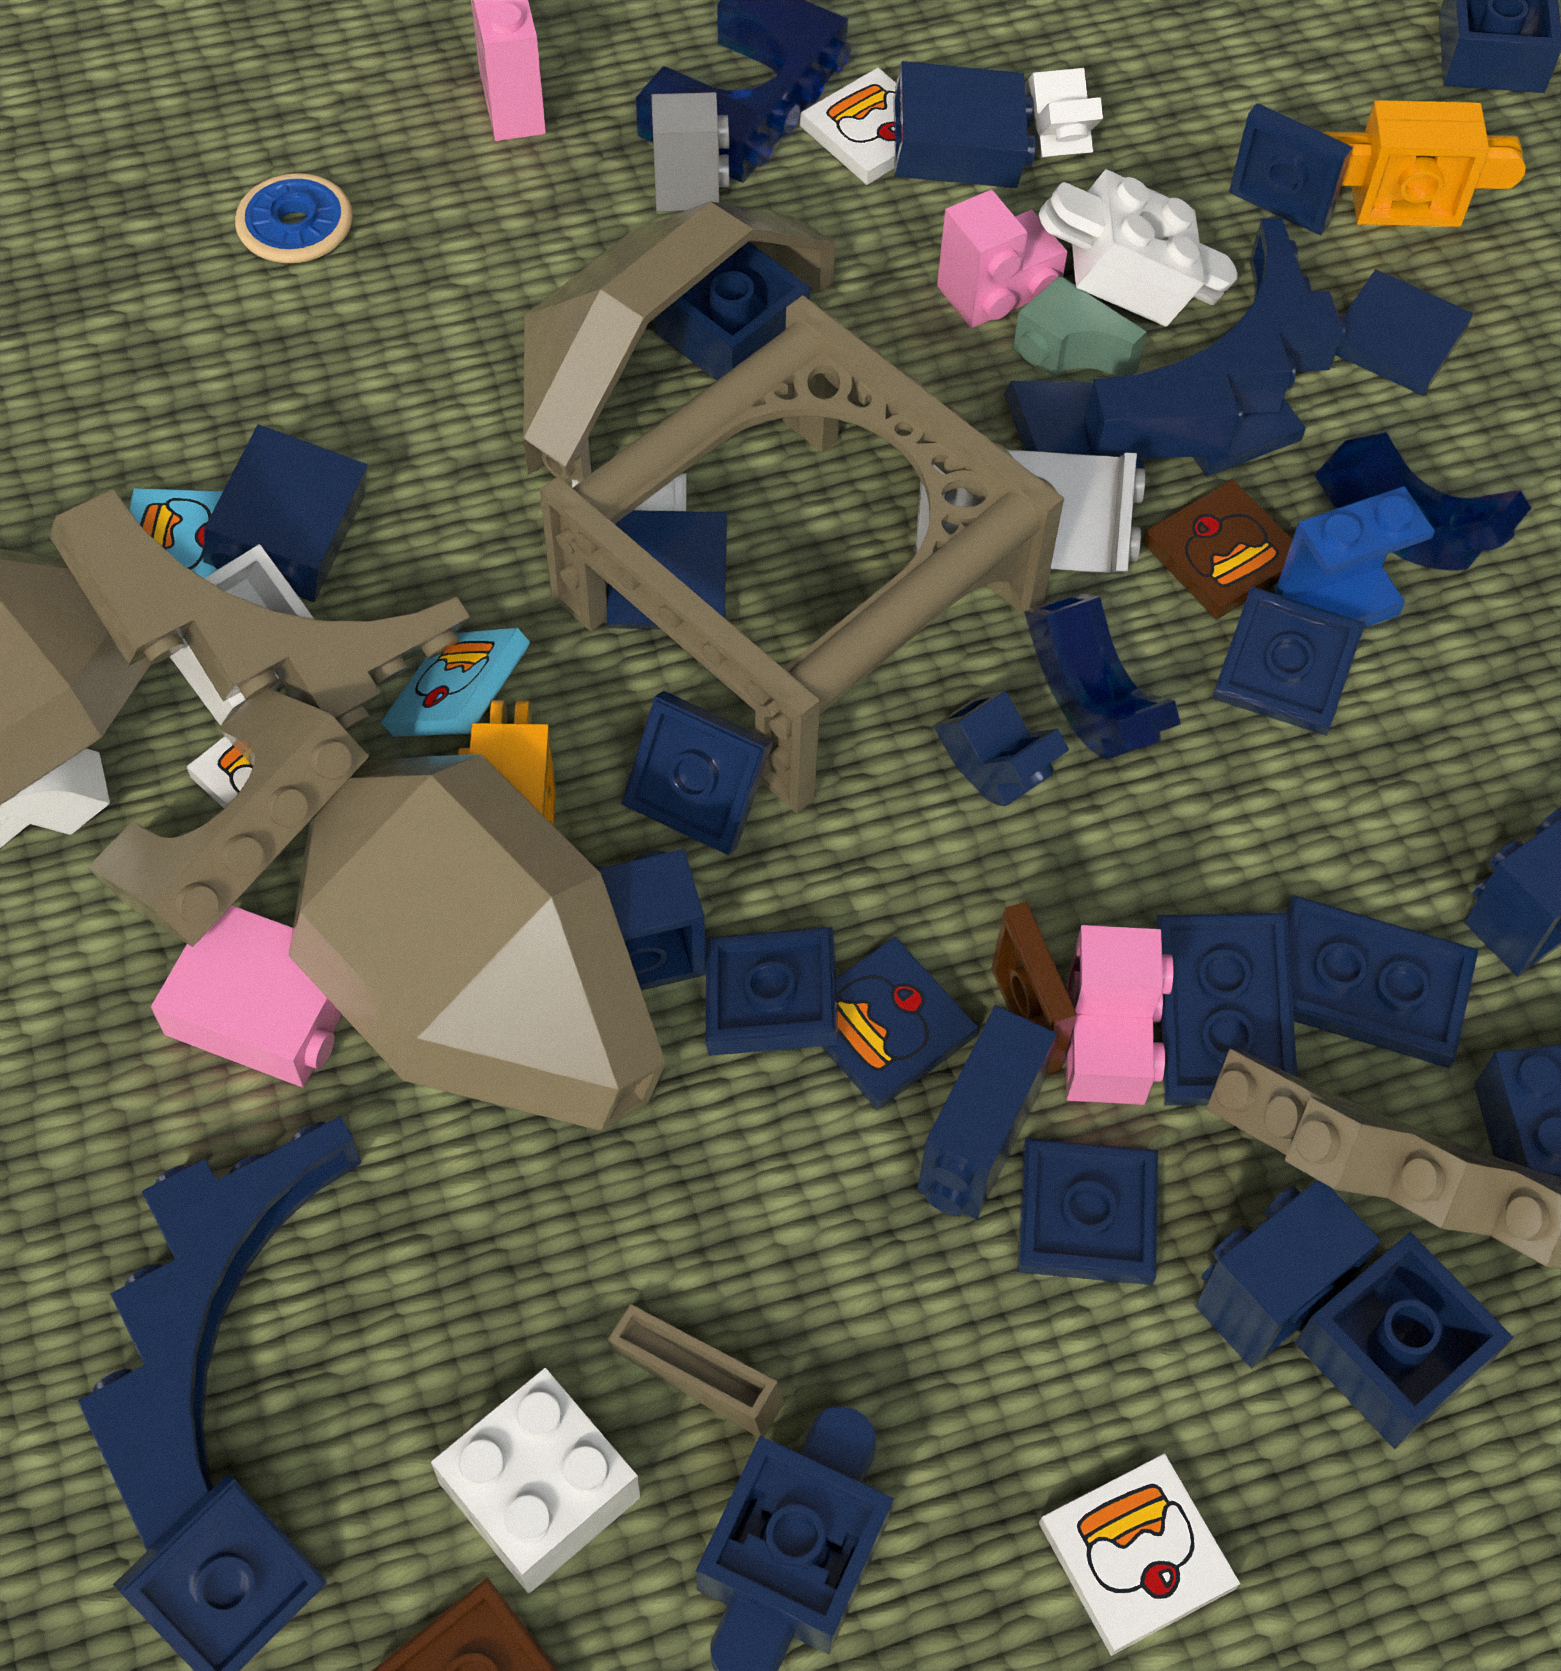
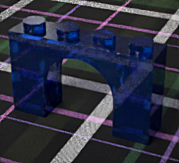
M721 0L717 4L718 44L768 66L777 75L767 83L755 88L724 90L709 86L663 66L636 96L638 137L654 143L652 94L716 92L717 115H728L729 148L719 149V155H728L729 177L744 183L757 166L762 167L765 165L771 155L773 146L783 134L788 135L792 132L799 115L809 103H815L819 99L825 83L834 72L839 73L844 69L851 52V44L847 42L848 18L805 0Z

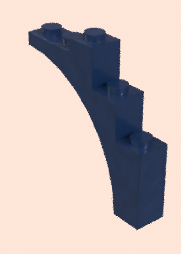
M1267 218L1260 221L1249 259L1255 286L1254 303L1233 329L1210 347L1175 364L1135 375L1093 380L1084 418L1093 455L1120 457L1124 453H1137L1136 459L1227 455L1234 432L1240 431L1242 427L1244 413L1279 412L1286 390L1293 387L1297 371L1330 370L1337 347H1341L1345 341V319L1342 314L1337 313L1330 291L1311 292L1310 281L1308 277H1303L1298 264L1296 242L1289 239L1282 218Z
M341 1116L328 1123L316 1122L302 1128L293 1136L291 1142L266 1155L254 1154L242 1159L231 1168L228 1175L218 1180L215 1179L207 1161L203 1159L193 1165L182 1164L167 1170L156 1180L154 1185L142 1191L175 1260L165 1265L155 1264L138 1270L126 1280L124 1287L110 1293L144 1365L134 1371L123 1369L107 1375L93 1387V1393L78 1400V1404L146 1551L213 1489L204 1432L207 1373L222 1319L245 1272L276 1230L314 1194L362 1163L354 1139Z

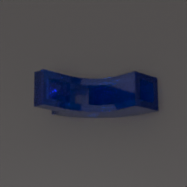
M1387 432L1345 440L1314 475L1337 509L1405 486L1435 532L1432 539L1392 553L1414 564L1439 570H1467L1483 550H1494L1509 542L1516 533L1515 528L1531 510V506L1521 490L1461 498L1432 488L1411 471Z
M1076 593L1024 611L1034 649L1048 686L1071 728L1096 755L1108 760L1135 749L1154 744L1161 740V731L1181 725L1174 700L1143 692L1135 685L1125 671L1110 635L1101 597Z

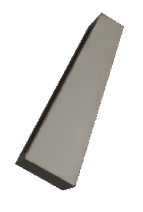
M630 1304L608 1338V1343L615 1353L757 1437H765L785 1403L778 1381Z

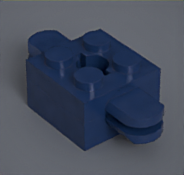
M839 1406L827 1408L821 1412L813 1421L799 1453L763 1436H759L696 1569L697 1591L727 1605L710 1643L711 1663L714 1671H778L793 1637L830 1655L887 1526L894 1498L863 1484L874 1458L876 1438L875 1430L869 1420L856 1409Z

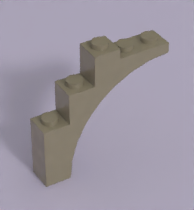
M113 489L56 515L49 535L129 666L145 657L148 658L151 664L170 657L184 647L185 644L182 641L184 638L223 702L239 693H242L246 700L258 696L278 683V679L275 676L277 674L291 698L331 713L347 732L370 718L366 709L380 695L377 686L383 685L405 672L409 668L405 660L424 651L428 659L446 651L459 641L455 633L470 618L458 596L417 613L374 621H320L269 610L221 590L183 566L141 527Z
M1229 1049L1206 1108L1207 1111L1287 1155L1285 1158L1287 1163L1335 1190L1388 1198L1442 1229L1492 1236L1546 1267L1561 1269V1177L1509 1162L1438 1137L1333 1094L1248 1052Z

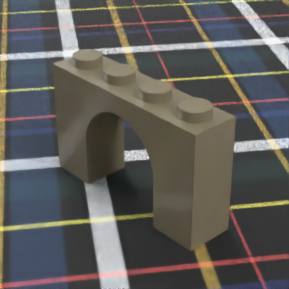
M267 689L258 696L247 700L219 729L253 765L249 778L237 796L206 824L178 837L165 838L158 836L131 821L90 864L88 869L129 908L194 947L369 757L331 713L272 689Z

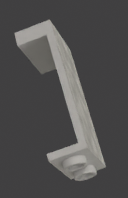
M1008 450L1013 459L1035 476L1049 481L1058 494L1064 497L1050 570L1108 574L1128 572V562L1138 561L1141 541L1140 527H1131L1133 503H1142L1145 489V469L1136 468L1137 453H1124L1120 457ZM933 465V467H934L938 472H940L941 474H945V473H944L943 471H941L938 467H936L935 465ZM921 479L915 555L927 533L930 516L928 498ZM964 488L952 489L943 495V498L948 503L955 506L971 507L982 503ZM947 521L942 526L947 533L953 534L959 525Z

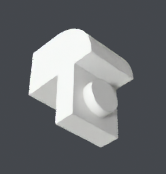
M1084 68L1033 73L1025 82V95L1033 97V113L1028 131L1029 135L1035 136L1036 156L1038 158L1092 153L1091 130L1103 119L1101 97L1087 99Z
M87 748L2 803L0 805V848L29 824L72 835L109 805L110 800L100 753Z

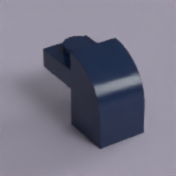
M1006 690L979 695L933 726L958 770L983 797L1000 806L1009 805L1053 775L1054 768L1051 762L1069 751L1058 728L1029 733Z

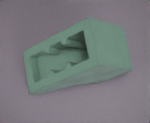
M1058 276L1019 311L1013 350L1021 354L1029 363L1039 366L1054 377L1058 376L1062 371L1075 368L1096 369L1115 376L1132 375L1139 369L1147 332L1085 291L1076 288L1074 284L1062 276Z

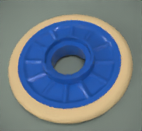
M293 173L267 179L252 188L244 196L237 208L235 226L242 243L254 254L273 262L301 263L320 258L334 250L347 236L352 225L353 213L348 197L336 184L316 175ZM293 212H301L307 215L299 223L288 224L281 221L285 215Z

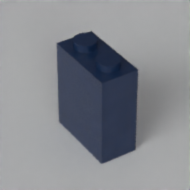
M901 61L893 96L894 177L1017 188L1023 168L1032 166L1035 154V136L1027 134V128L1030 126L1033 113V97L1025 95L1024 73Z
M257 424L204 528L203 562L214 566L216 569H220L260 544L297 596L315 602L364 499L368 464Z
M996 1005L994 1006L926 1139L917 1191L926 1195L927 1201L933 1207L949 1215L960 1216L964 1213L978 1220L1042 1089L1057 1033Z

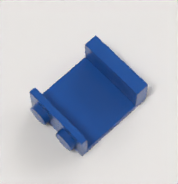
M1405 486L1298 522L1274 594L1365 622L1364 628L1399 616L1405 601L1382 567L1388 553L1432 539L1435 530Z

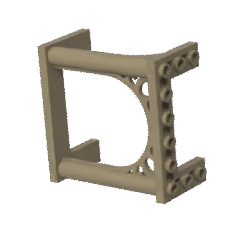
M803 295L786 307V329L588 477L572 488L557 476L540 489L552 598L592 632L607 620L605 581L608 582L755 710V733L774 741L760 782L797 814L811 803L815 797L819 715L945 610L982 586L987 585L1027 618L1044 605L1064 497L1058 494L1049 481L1031 473L1013 459L1004 446L991 442L973 428L960 412L946 407L928 393L916 378L905 375L883 358L876 347L868 342L861 341L843 327L831 312L821 310ZM852 399L860 407L855 406L849 400ZM783 418L785 424L823 453L838 441L839 420L858 425L881 436L908 459L920 476L927 494L930 512L929 525L918 552L897 576L782 668L615 524L721 443L748 427ZM933 465H935L936 467H938V468H939L941 471H943L945 474H941L940 472H938V471L933 467ZM964 488L982 503L971 507L955 506L948 503L943 498V495L952 489ZM948 521L959 526L955 533L949 534L942 525Z

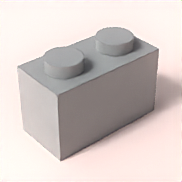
M716 92L652 94L656 211H686L710 201L719 203V188L729 187L728 155H719V149L729 148L728 115H717Z

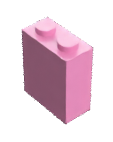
M471 0L479 72L495 141L546 134L538 42L528 0Z
M232 905L194 947L189 944L186 945L151 1005V1009L164 1035L304 1088L313 1069L319 1070L326 1064L334 1045L335 1036L333 1032L342 1014L288 956L292 927Z

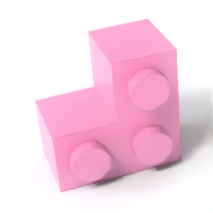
M991 189L945 209L937 287L969 327L974 328L987 321L1001 319L1010 311L1028 304L1058 276L1063 277L1068 251L1055 236L1045 230L1040 218L1032 209L1014 216Z
M1081 925L1065 983V989L1077 1014L1066 1051V1101L1145 1105L1153 1082H1162L1165 1068V1049L1163 1043L1153 1042V1022L1159 1023L1161 1021L1163 994H1170L1172 990L1173 958L1172 955L1162 954L1161 929Z

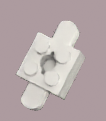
M1105 169L1087 192L1062 182L1052 193V197L1040 209L1039 218L1045 230L1049 234L1072 244L1076 288L1165 327L1170 324L1193 297L1207 304L1214 305L1224 294V291H1227L1237 280L1238 273L1231 259L1226 254L1199 242L1195 210L1181 199L1168 198L1146 188L1143 183L1135 178H1125Z

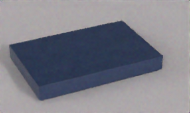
M1292 895L1286 913L1294 1022L1450 1068L1456 1058L1478 949Z
M1287 913L1157 915L1156 929H1161L1162 954L1172 955L1173 958L1172 990L1170 994H1163L1161 1041L1165 1049L1163 1076L1164 1106L1208 1105L1229 1049L1248 1052L1298 1077Z

